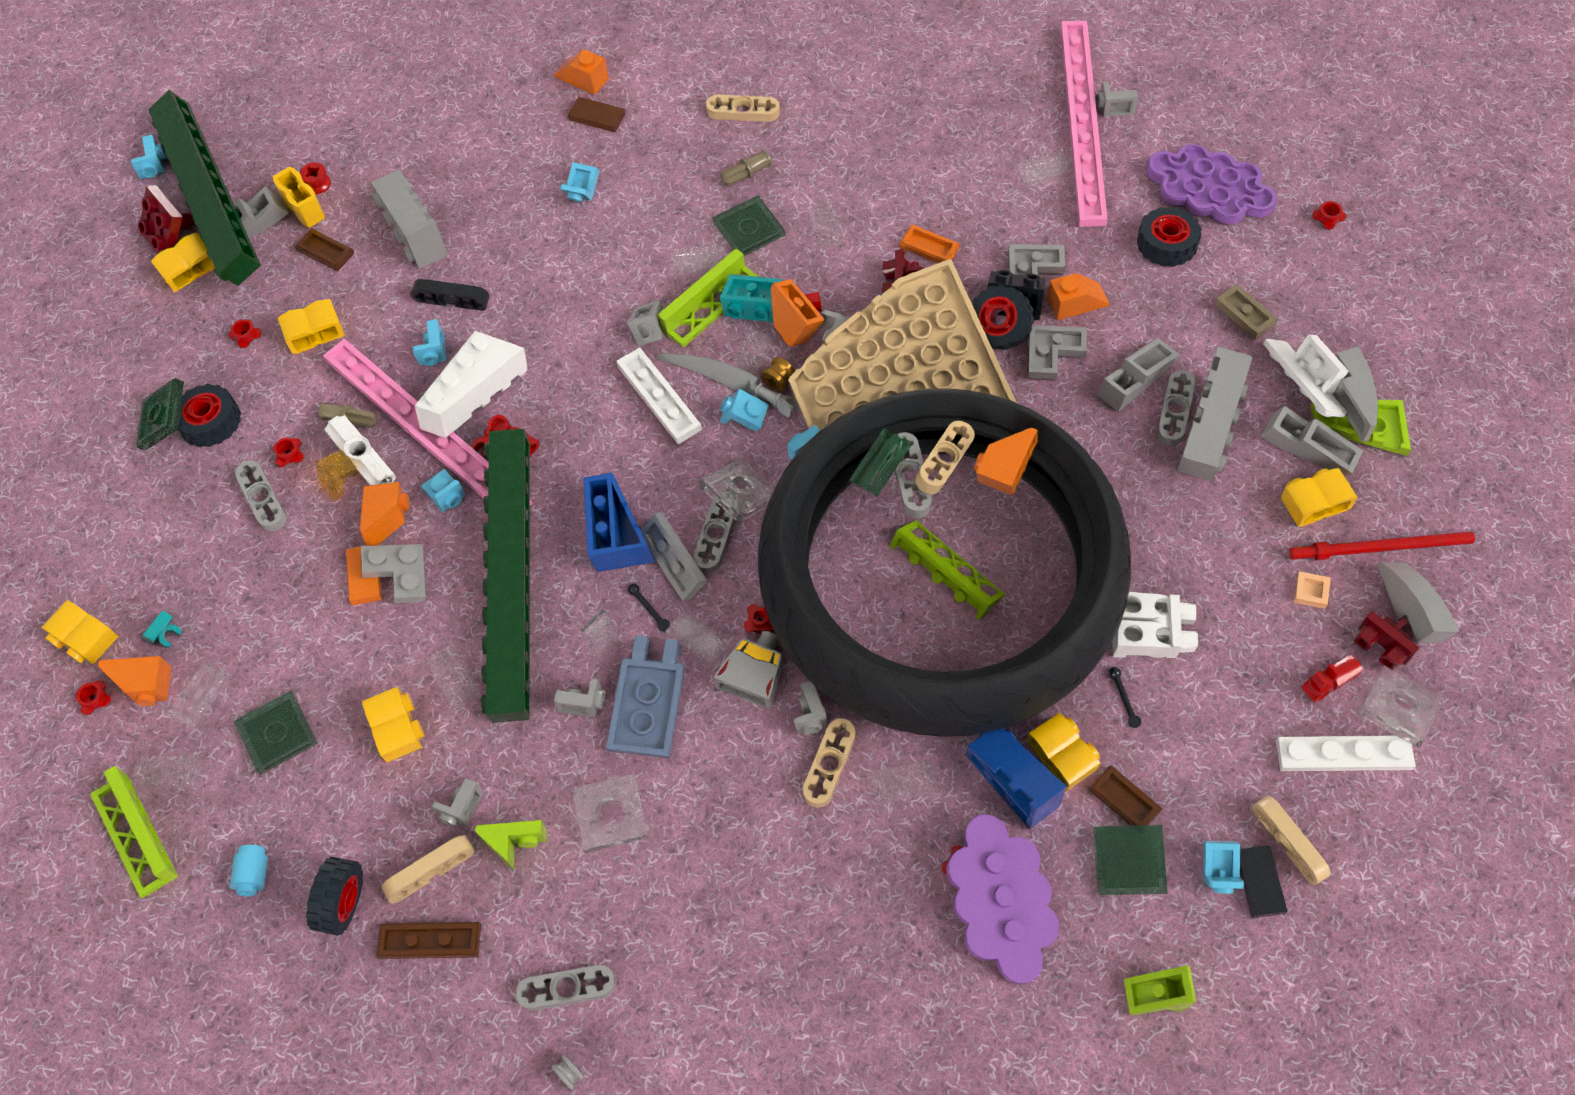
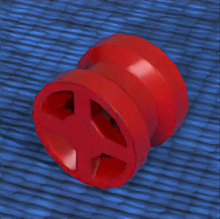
M312 162L301 168L300 175L304 183L313 189L315 195L322 194L329 189L331 180L321 163Z

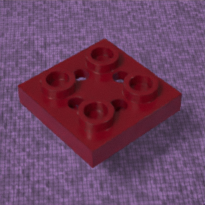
M156 185L146 186L145 195L141 202L142 213L138 221V230L152 246V249L159 254L161 251L175 247L178 242L179 231L193 229L194 221L192 220L193 216L191 213L180 214Z

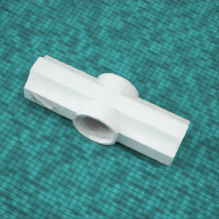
M345 415L336 416L328 421V425L324 429L325 432L348 458L352 467L358 470L369 485L393 483L396 479L395 474L374 451L368 439L358 432ZM365 451L362 455L356 456L357 453Z

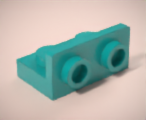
M730 274L720 296L724 315L734 319L773 322L771 286L773 283L781 282L782 279Z

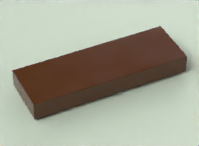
M481 923L380 924L376 957L378 959L479 958Z

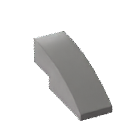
M266 186L247 203L241 199L234 203L248 237L265 231L289 213L280 195Z
M1157 338L1126 358L1121 368L1105 377L1096 395L1119 412L1166 372L1179 358L1180 354Z
M1357 346L1336 354V357L1346 367L1348 373L1344 379H1341L1333 396L1347 411L1345 416L1361 441L1365 442L1368 441L1377 423V393L1368 363Z
M1286 406L1281 407L1271 415L1261 434V437L1277 447L1329 470L1339 468L1342 474L1346 475L1353 473L1363 453V450L1318 419L1313 418L1308 422Z
M1380 562L1377 565L1397 619L1401 620L1404 617L1409 620L1417 643H1442L1459 632L1442 598L1420 573L1408 564L1401 562Z

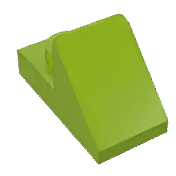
M541 820L476 825L475 829L481 840L513 870L514 844H518V847L534 848L538 846V842H547V829Z
M1188 965L1124 979L1130 1015L1136 1016L1167 1009L1182 1012L1196 1003L1191 970Z

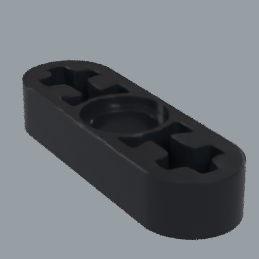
M427 279L415 280L410 293L412 299L419 303L441 306L451 304L456 305L455 307L479 311L486 310L490 294L478 286Z

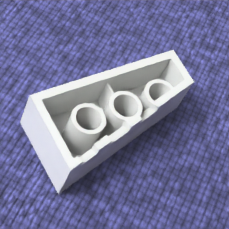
M474 331L416 403L415 409L420 429L443 438L450 435L472 417L471 412L478 407L486 406L491 402V396L499 390H506L511 385L512 379L517 375L521 377L527 371L525 349Z

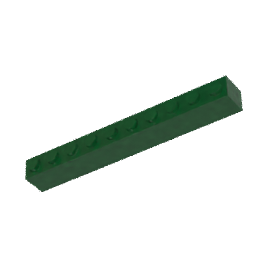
M168 90L148 109L153 120L152 124L157 129L158 139L165 148L166 157L170 160L171 170L179 181L178 186L184 193L185 203L192 212V220L198 226L199 236L206 245L207 255L214 264V272L223 281L228 280L239 286L261 264L189 103L171 90Z
M525 429L489 431V442L484 445L485 458L489 460V469L484 470V481L486 487H488V496H484V510L488 514V523H484L483 533L485 541H488V550L483 552V564L485 569H487V578L483 579V594L487 597V607L482 609L483 624L487 625V636L482 637L483 654H486V665L482 666L481 675L483 684H486V695L481 697L482 713L486 714L492 723L529 720L530 441Z

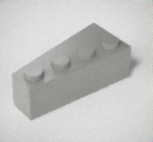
M400 169L371 182L375 191L374 194H371L372 199L378 209L383 207L385 210L381 213L388 227L394 225L395 229L392 230L394 237L399 245L405 244V247L402 249L409 262L415 261L420 269L448 256L436 222L433 218H430L425 206H422L419 197L413 192L411 185Z
M1222 347L1217 348L1177 471L1210 481L1213 480L1216 472L1222 473L1227 456L1222 455L1224 448L1229 449L1234 436V432L1229 430L1231 424L1236 426L1241 413V409L1237 408L1239 401H1244L1248 390V385H1244L1253 356Z

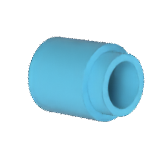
M242 845L238 847V853L233 858L230 888L236 890L237 895L255 896L257 891L264 889L268 856L265 855L266 849L258 845Z

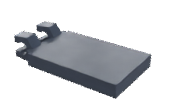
M636 635L632 657L622 659L606 750L670 759L685 674L683 663H678L681 645H679V640L666 639L663 661L648 659L651 643L648 641L649 638Z

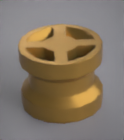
M775 357L770 363L771 367L764 369L760 376L766 386L778 393H782L786 388V382L795 372V369L787 360Z

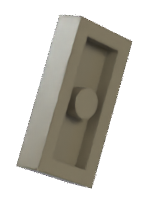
M1235 284L1220 295L1215 302L1217 308L1254 340L1273 328L1278 320L1238 284Z

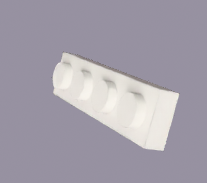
M641 348L616 361L619 370L677 444L702 431L700 422Z
M1410 736L1278 737L1276 739L1280 771L1413 770L1416 767Z

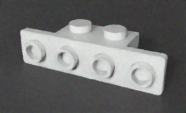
M1308 334L1297 352L1286 341L1266 339L1263 345L1270 352V357L1280 363L1285 369L1284 373L1298 384L1300 392L1315 404V409L1318 413L1325 417H1344L1347 411L1332 394L1338 387L1341 379H1344L1348 370L1317 335Z

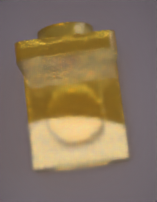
M339 450L315 461L318 483L333 502L344 496V478L356 472V466L342 450Z

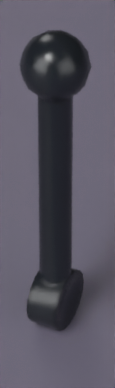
M630 584L628 587L629 594L635 595L658 622L659 630L663 632L670 629V622L660 617L639 592L640 588L637 584Z
M1112 667L1109 670V676L1114 679L1128 713V724L1132 728H1138L1141 725V718L1135 715L1120 679L1121 670L1118 667Z

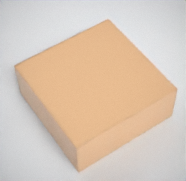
M1299 571L1296 579L1294 603L1325 609L1328 605L1331 578Z

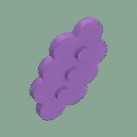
M1189 144L1181 147L1176 154L1168 151H1158L1148 158L1146 172L1151 180L1161 184L1159 191L1161 198L1170 205H1185L1187 210L1195 216L1212 215L1216 221L1231 225L1241 222L1245 215L1257 218L1266 217L1275 209L1277 203L1276 193L1270 187L1261 184V170L1252 163H1236L1235 159L1228 153H1210L1201 145Z
M981 814L974 817L966 825L963 833L965 847L957 850L949 858L946 866L947 878L950 884L958 890L952 902L953 911L956 917L967 925L964 931V944L968 952L973 957L982 961L995 960L1000 974L1008 982L1026 984L1036 979L1041 972L1043 961L1040 949L1051 945L1059 933L1058 918L1047 906L1052 896V887L1048 879L1037 872L1040 866V854L1036 846L1030 840L1023 837L1009 838L1008 831L1002 821L990 814Z

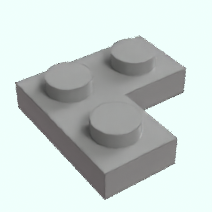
M1009 244V271L1017 275L1029 273L1037 275L1038 273L1064 274V245Z
M1031 326L1032 330L1029 333L1028 378L1057 380L1058 356L1086 357L1087 327Z
M422 544L361 546L362 578L393 577L394 603L425 601Z

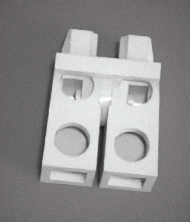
M1129 592L1127 606L1120 627L1112 641L1113 657L1141 655L1155 658H1177L1179 652H1195L1198 647V633L1195 631H1182L1181 624H1194L1196 621V605L1180 602V595L1170 594L1168 597L1161 594Z

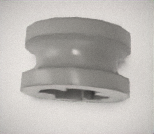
M565 1054L561 1056L559 1064L551 1066L571 1090L575 1088L574 1083L576 1080H583L585 1078Z

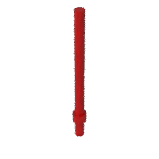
M1471 531L1329 544L1327 541L1314 542L1312 546L1289 548V557L1291 560L1314 558L1317 561L1328 560L1330 556L1473 544L1475 542V535Z

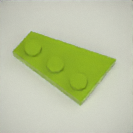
M1377 400V423L1368 441L1365 442L1361 441L1346 416L1325 417L1316 411V406L1313 402L1310 405L1312 419H1318L1347 440L1408 456L1411 451L1403 400Z

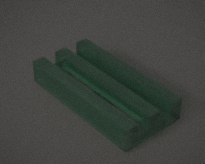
M883 428L849 480L854 485L877 497L911 447V443L904 438L901 439L895 433L891 434L889 430ZM895 445H898L893 454L891 455V457L889 458V460L887 461L886 459L895 447ZM880 470L881 472L879 473L873 484L870 485L871 481L873 480L877 472Z

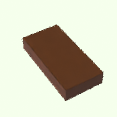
M578 97L568 113V118L573 122L616 132L625 116V109Z
M312 228L295 246L298 252L336 271H339L354 254L352 248Z
M1111 765L1089 788L1091 793L1139 834L1145 830L1163 809Z

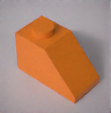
M586 49L568 58L554 74V77L594 95L609 79L605 58Z
M1074 273L1050 280L1047 300L1057 320L1110 305L1100 283L1083 275Z
M792 279L772 284L771 298L774 328L790 347L808 342L825 319Z
M1034 428L1026 429L989 444L985 454L980 452L974 465L978 483L1013 496L1037 444V430Z
M399 482L364 486L360 532L366 546L379 545L405 523L406 511L410 510V500L408 494L403 493Z
M161 656L99 660L98 667L137 705L154 706L158 701H167L171 666Z

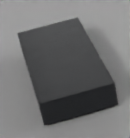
M1270 845L1240 849V876L1244 881V891L1251 918L1286 914L1288 910Z

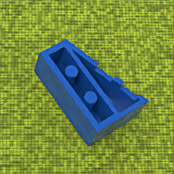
M613 473L583 477L587 552L596 571L601 572L654 563L655 560Z
M1001 728L986 732L968 745L966 756L1029 830L1060 807L1067 786L1025 749L1010 730Z

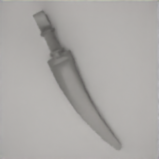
M668 353L656 356V358L669 364L705 375L735 391L741 389L756 398L759 397L770 402L774 408H778V411L788 418L792 416L793 411L796 412L799 408L794 396H784L782 393L777 394L763 387L762 383L757 384V376L732 365L710 358Z

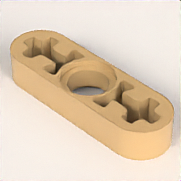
M713 95L706 101L707 114L713 119L771 122L780 116L779 101L773 97ZM740 106H747L750 108L746 112L737 111V108H739Z
M954 421L948 426L915 477L916 485L922 492L936 494L942 489L974 439V430L969 424L963 421ZM959 434L962 438L956 446L952 441ZM938 452L948 453L953 462L947 463L942 461L938 456ZM933 469H935L939 473L937 474L936 478L933 481H931L928 479V477L933 471Z
M835 719L828 725L803 786L804 799L812 807H824L831 801L854 744L855 728L847 719ZM841 728H845L846 735L849 737L841 739L838 750L834 748L836 734L833 731L839 732ZM825 756H834L839 761V765L836 769L827 771L821 767V760ZM820 776L825 778L823 792L826 794H820L816 799L813 798L812 791L809 789H816Z
M1267 795L1253 804L1254 814L1276 842H1281L1288 850L1285 853L1310 884L1316 886L1331 875L1326 861L1273 797Z
M465 835L455 837L390 877L383 883L382 890L389 903H398L430 883V878L437 874L441 876L470 858L474 854V849Z

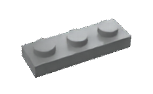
M654 513L641 530L642 535L652 555L681 600L689 601L698 593L707 580L664 514Z

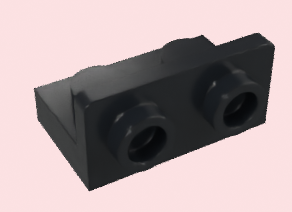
M1008 270L991 271L988 287L1004 285L1020 291L1028 298L1030 306L1033 307L1034 320H1040L1046 279L1032 273L1017 275ZM1000 311L997 315L1006 316V312Z

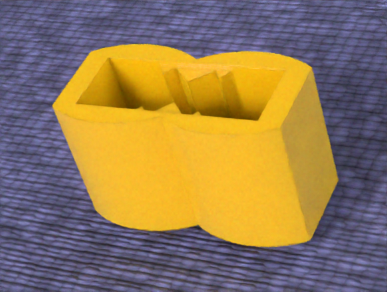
M287 167L273 175V181L285 205L294 211L298 221L303 226L310 228L325 219V214L313 189L304 183L296 169Z
M198 233L183 237L175 247L161 251L151 261L174 293L215 268L212 260L207 255L206 245Z
M330 299L315 301L304 309L289 310L277 318L292 354L301 353L316 347L318 344H324L345 335Z
M1327 468L1321 469L1312 478H1295L1286 484L1281 495V500L1298 527H1303L1323 518L1347 511L1353 507L1358 498L1339 468L1331 470Z
M66 600L41 627L48 633L45 637L48 642L58 649H61L63 646L69 648L66 653L80 664L86 660L94 665L119 637L108 626L69 600Z
M397 686L362 701L380 756L386 763L423 748L420 738L425 737L418 719L413 721L410 711L415 710V707L408 692L403 694Z
M1059 712L1029 732L1026 741L1047 769L1067 786L1065 791H1068L1097 771L1100 765L1098 760L1100 756L1091 743H1085L1079 737V729L1076 723L1070 717L1065 718Z

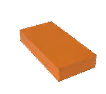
M911 224L900 241L899 248L940 263L948 259L953 260L960 248V243Z
M361 546L346 549L349 602L351 605L382 600L380 577L362 578Z

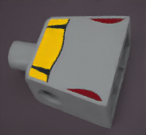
M763 631L757 643L741 639L714 676L716 688L770 710L783 668V656L780 652L774 650L779 641L777 636L769 631Z

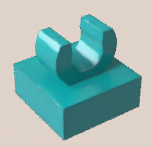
M162 610L143 633L142 639L153 645L158 638L162 647L170 648L172 644L165 640L164 634L172 631L180 635L182 630L178 626L170 624L173 617Z

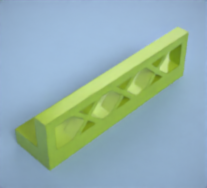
M734 249L657 314L660 329L684 348L719 318L724 311L721 302H714V296L718 292L723 291L729 275H740L743 273L745 276L759 277L745 266L744 254L738 249ZM711 308V314L707 318L695 319V312L698 309ZM680 325H691V331L683 338L674 331Z
M917 520L899 528L889 545L893 550L900 546L909 554V561L913 565L920 563L932 573L931 578L934 583L943 582L955 592L954 598L957 602L967 601L978 610L975 618L979 621L989 612L991 607L995 606L1006 595ZM917 527L927 534V540L918 538L912 531ZM935 549H946L949 552V558L940 556L935 552ZM967 566L972 571V577L963 575L958 571L957 567ZM990 585L998 593L990 597L981 590L980 586Z
M113 766L103 772L108 783L93 791L90 795L139 896L143 899L177 878L178 875L128 775L117 766ZM113 791L118 801L116 808L105 806L101 797ZM108 812H113V813H114L113 816H112V819H111V817H110V815H109ZM120 814L125 815L131 827L129 833L118 832L115 827ZM121 837L126 838L124 844L122 842ZM133 839L138 841L143 852L141 859L131 858L128 854ZM133 863L139 864L137 870ZM145 865H148L154 876L158 879L144 887L141 876Z

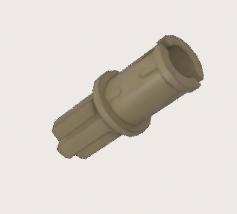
M765 150L748 159L742 158L739 164L721 173L722 181L725 185L731 186L746 177L752 178L754 173L771 166V158Z
M323 402L319 408L320 420L330 421L336 416L345 415L353 425L369 428L376 425L377 414L375 412L354 409L350 404L339 406Z

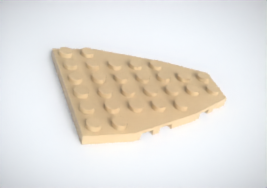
M952 259L897 279L892 283L891 288L881 296H876L870 305L860 313L856 312L830 333L824 340V344L814 354H811L805 360V364L800 369H797L788 379L808 429L816 425L819 430H822L840 416L861 405L882 397L921 389L948 388L971 390L1016 402Z

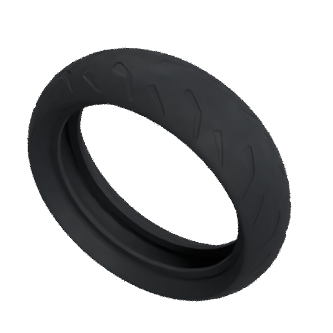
M948 388L921 389L897 393L861 405L840 416L820 430L801 448L783 472L767 504L758 545V577L767 616L779 642L805 677L830 699L846 710L890 729L938 737L968 736L1013 726L1036 716L1063 699L1093 671L1113 641L1127 606L1131 582V549L1122 508L1113 487L1095 460L1066 431L1034 410L995 395ZM963 421L972 427L975 434L972 443L963 456L977 459L980 452L985 454L989 444L1026 429L1034 428L1037 430L1038 441L1021 479L1036 489L1059 516L1070 538L1076 562L1075 595L1058 623L1037 643L1010 659L979 669L947 672L922 670L887 660L871 652L843 631L825 609L814 588L808 567L811 545L821 519L835 499L849 485L863 475L892 462L890 455L892 438L899 433H910L917 438L921 455H928L952 422ZM957 434L952 443L957 446L962 436ZM900 445L904 458H908L909 449H907L906 445ZM938 452V454H948L946 452Z

